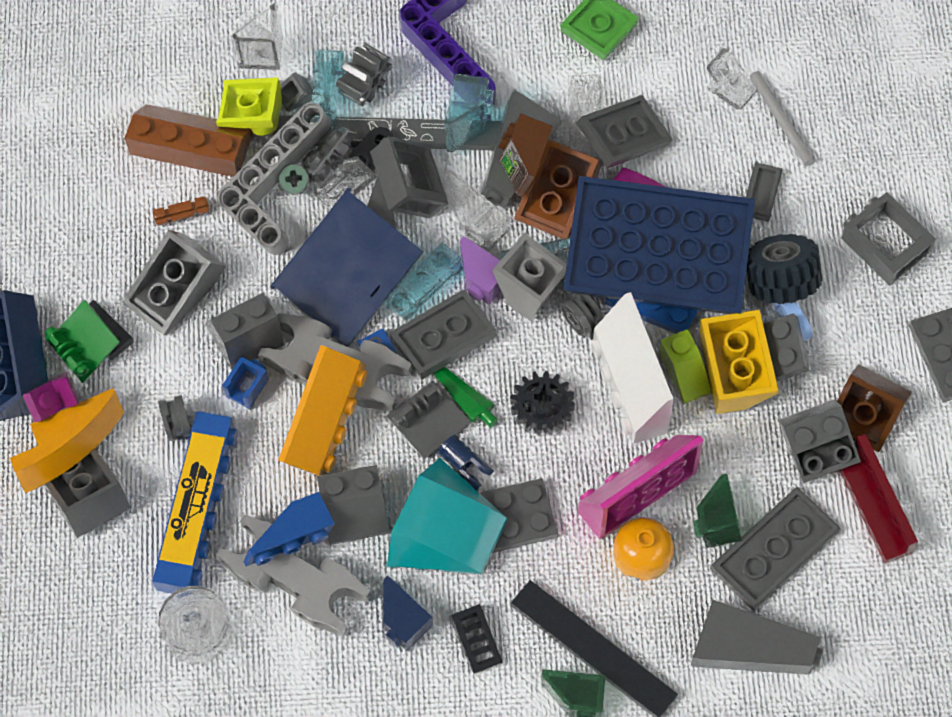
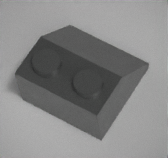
M377 465L317 476L320 495L335 523L328 537L330 545L390 534Z

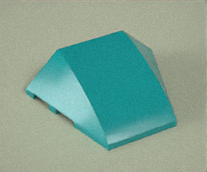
M438 458L418 476L392 529L386 566L388 568L443 570L444 572L482 575L508 519L441 458Z

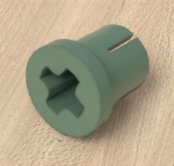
M288 165L280 173V185L289 194L299 195L307 187L308 174L299 165ZM293 173L300 180L296 187H292L290 183Z

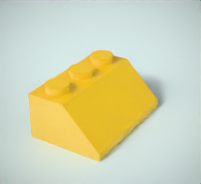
M760 310L701 319L698 334L716 414L746 410L778 394L779 390Z

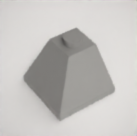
M524 233L494 267L493 274L506 303L529 321H532L564 279L567 263Z

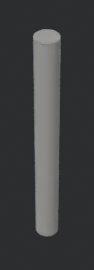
M759 71L753 72L750 75V79L803 164L805 166L811 165L815 159Z

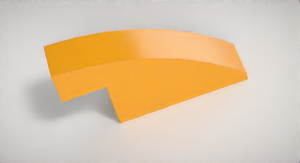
M114 388L79 402L76 406L63 409L42 421L30 424L38 446L10 458L15 474L25 494L69 470L94 450L111 432L124 414Z

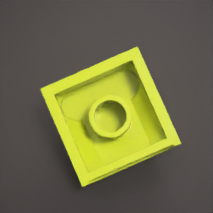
M279 78L224 80L220 111L216 120L217 126L251 128L254 134L260 136L274 132L278 126L282 104Z

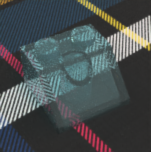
M454 74L445 121L447 152H454L485 132L486 122L492 121L494 91L489 90V78Z

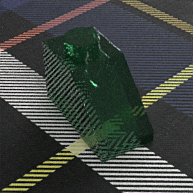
M723 474L696 507L698 519L693 520L696 537H703L706 548L742 541L732 488L728 475Z
M542 669L541 684L569 717H602L605 675Z

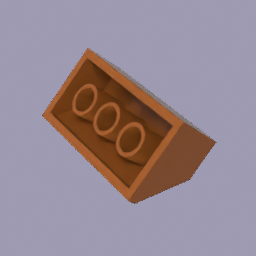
M145 104L133 113L125 135V141L130 155L234 177L242 168L253 132L251 128L219 127L216 124L217 119Z

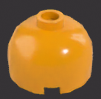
M640 517L628 521L619 529L614 538L612 554L616 566L624 575L639 578L641 581H648L658 578L668 570L673 560L674 543L671 533L662 523L653 518Z

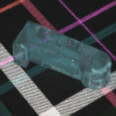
M316 50L312 103H317L323 108L331 120V126H333L338 119L337 105L334 100L336 75L345 74V71L341 69L345 62L344 51ZM320 115L313 117L314 123L319 120Z
M441 242L392 294L388 301V306L404 320L411 318L419 307L452 276L456 277L463 270L461 257Z

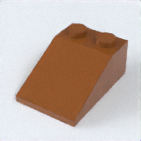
M548 139L535 177L524 193L514 219L561 239L568 240L572 229L579 176L597 178L603 162L601 159Z

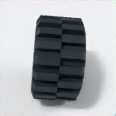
M778 234L755 242V245L749 247L746 272L750 293L752 296H756V299L760 301L765 300L766 303H793L797 300L808 298V295H813L821 287L822 272L819 248L812 239H807L803 235Z

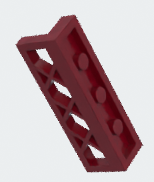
M866 434L858 436L854 443L861 462L840 469L839 472L884 564L912 554L918 544V540Z

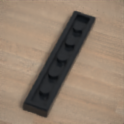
M529 580L511 602V607L653 717H662L678 697V693L533 581Z

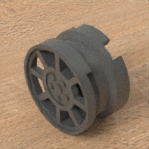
M575 294L573 300L568 299L561 304V311L566 321L578 335L583 333V338L590 335L592 329L604 318L601 310L589 295Z
M182 395L174 396V399L171 401L166 399L159 400V409L168 441L176 440L179 435L189 436L191 434V427Z

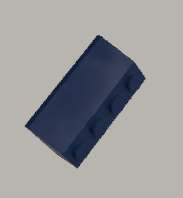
M3 290L0 293V421L31 414L22 395L48 382L47 364L44 359L42 336L39 330L38 312L35 307L34 295Z

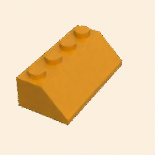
M320 345L278 461L317 476L332 472L336 463V456H334L338 444H342L346 436L347 428L344 425L348 415H353L357 405L355 395L358 387L362 388L367 378L368 372L365 370L366 365L363 362Z

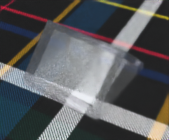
M273 3L231 35L237 66L240 69L280 70L283 34L278 6Z

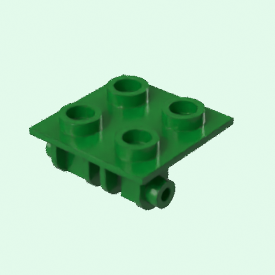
M86 300L80 303L60 328L56 329L52 326L45 332L48 343L81 383H84L120 343L119 339Z

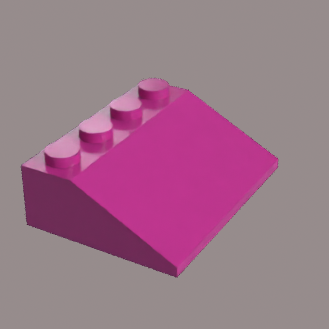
M675 435L670 440L667 438L662 439L653 447L651 453L645 457L639 455L629 463V468L621 473L619 471L612 473L606 478L603 486L597 490L591 488L580 497L578 513L598 539L601 540L695 475L704 442L703 438L700 435Z

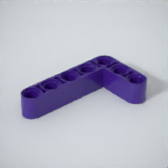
M410 0L400 10L401 31L404 36L476 111L488 112L492 110L496 104V86L494 81L439 24L463 7L468 0ZM468 74L470 76L462 77L461 75ZM480 93H487L488 95H486V96H480V95H478V94H480Z

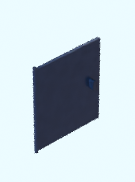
M349 187L270 286L272 289L276 288L312 319L329 326L332 329L331 335L346 347L350 346L424 252L350 192L352 189Z

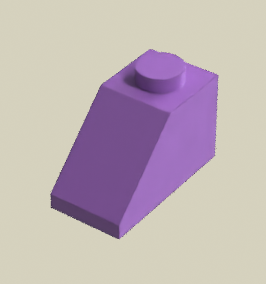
M463 236L460 239V252L466 290L473 299L477 301L482 300L490 305L501 292L493 274V269L500 260Z

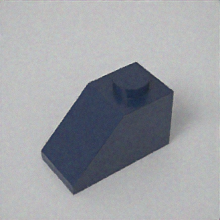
M387 575L383 579V622L386 631L384 636L394 647L402 646L408 651L433 627V618Z

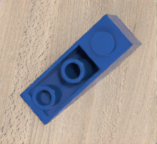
M317 492L292 501L249 549L243 561L245 566L247 567L255 563L257 566H261L283 552L285 555H290L301 549L304 544L311 542L312 545H316L325 541L329 537V533L335 523L320 493Z

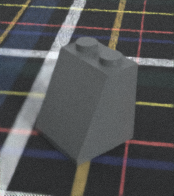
M264 292L205 323L206 328L231 371L240 357L249 361L251 359L257 360L259 359L258 354L261 348L278 349L284 345L278 315Z

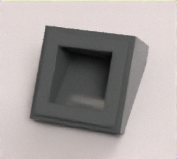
M295 72L281 83L282 104L288 112L317 97L306 78Z

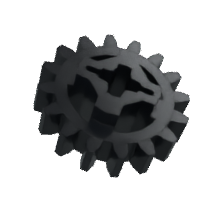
M534 371L531 380L523 376L521 378L522 386L515 384V394L510 396V404H513L511 415H518L516 417V424L526 423V432L535 428L537 436L541 435L542 429H546L549 435H553V427L555 426L563 430V420L570 422L572 418L570 412L575 410V403L572 402L574 400V391H567L569 389V382L566 381L560 384V375L556 374L552 379L549 378L548 371L544 372L543 377H539L536 371ZM545 395V406L540 411L539 404L542 401V396Z

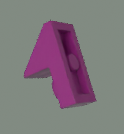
M69 371L22 395L34 422L42 421L62 409L76 406L81 400Z

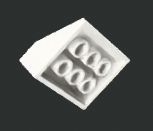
M630 292L625 294L596 325L590 344L594 356H600L603 365L600 366L604 382H610L613 391L610 392L614 408H620L623 418L620 419L622 429L625 435L631 436L633 444L668 432L673 396Z

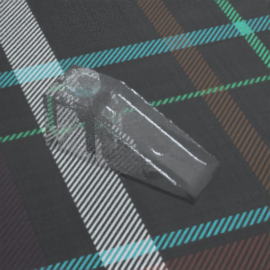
M597 74L568 75L569 147L598 158L597 153L576 122L581 116L602 109V78Z
M444 167L441 170L442 185L466 238L489 253L510 231V217Z

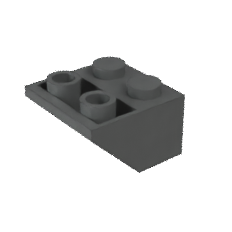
M835 399L778 420L787 448L803 483L861 462L843 409Z

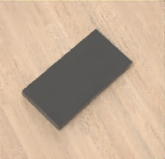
M796 487L710 566V569L754 612L840 532L841 528L806 494Z

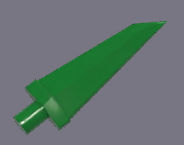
M446 367L433 373L472 422L481 419L489 428L496 425L498 419L490 412L495 405L490 400H487Z

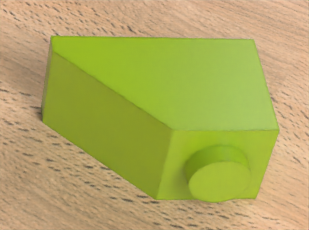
M688 329L660 341L659 356L683 404L710 394L711 389L701 354Z

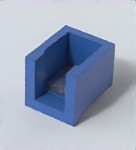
M240 357L222 384L225 397L251 410L255 400L269 380L266 367L255 359L249 361Z

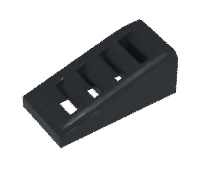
M480 604L449 616L473 674L503 663ZM472 617L476 618V623L464 628L462 627V621ZM478 628L481 629L482 634L467 639L466 633ZM485 639L486 646L471 650L470 645ZM488 651L491 652L492 657L476 662L475 656Z

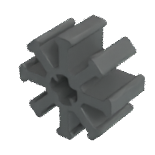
M367 43L363 44V48L357 46L353 50L352 62L345 61L341 68L346 73L336 81V86L340 88L338 93L360 106H364L366 101L372 102L375 98L376 87L383 88L386 80L382 77L391 70L392 66L388 62L389 56Z

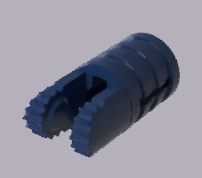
M456 434L449 437L437 452L476 491L481 487V483L467 469L474 463L483 474L490 476L494 472Z

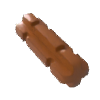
M202 196L195 198V202L188 200L169 205L168 209L165 210L164 207L154 209V221L157 226L168 224V220L175 222L194 217V213L199 215L208 213L210 208L207 198Z

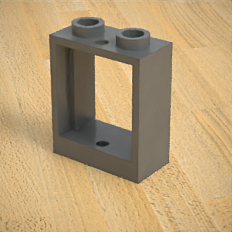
M388 136L382 139L380 144L370 151L389 211L431 218L449 204L429 145ZM401 164L408 165L415 188L407 186Z
M886 192L879 198L875 196L869 200L864 207L865 210L860 214L854 213L846 219L843 224L844 230L841 239L890 286L932 251L936 238ZM881 211H884L915 241L892 261L859 230Z

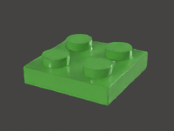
M583 0L560 25V31L602 60H605L638 24L639 17L613 0Z

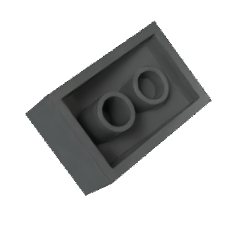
M168 230L122 303L162 335H167L211 291L226 265L186 234Z
M96 449L92 450L69 470L44 484L63 518L77 538L91 532L93 529L131 508L119 481Z

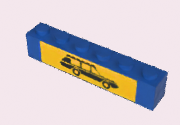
M196 411L152 579L156 591L193 597L194 589L199 588L201 585L203 572L199 569L202 559H207L210 542L207 541L209 530L213 531L216 525L217 513L214 510L216 502H221L223 497L224 484H221L223 474H228L230 470L231 457L228 456L230 446L236 445L238 429L234 427L232 417Z

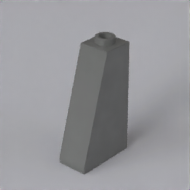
M515 89L505 106L481 194L485 196L489 203L501 206L504 209L515 194V190L499 160L503 150L498 148L509 122H516L519 114L522 113L552 125L553 127L548 139L552 138L562 122L560 118Z
M712 600L691 666L808 675L812 665L818 667L824 649L818 647L821 639L819 636Z

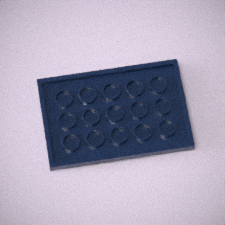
M579 176L563 292L618 300L631 292L635 302L722 314H741L755 199Z

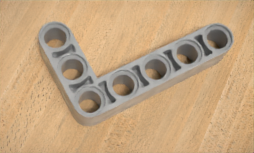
M311 102L302 106L218 194L220 206L267 252L273 255L282 254L286 251L289 245V238L256 204L279 182L281 171L288 165L297 164L330 129L331 120L317 103ZM320 115L316 123L310 124V120L314 116ZM300 136L298 142L290 144L293 137ZM280 156L276 164L270 165L272 158ZM259 176V181L255 185L250 186V181L254 177ZM239 197L237 204L230 206L231 200ZM258 215V220L254 224L249 225L251 217ZM272 234H278L277 239L273 243L268 244L269 237Z

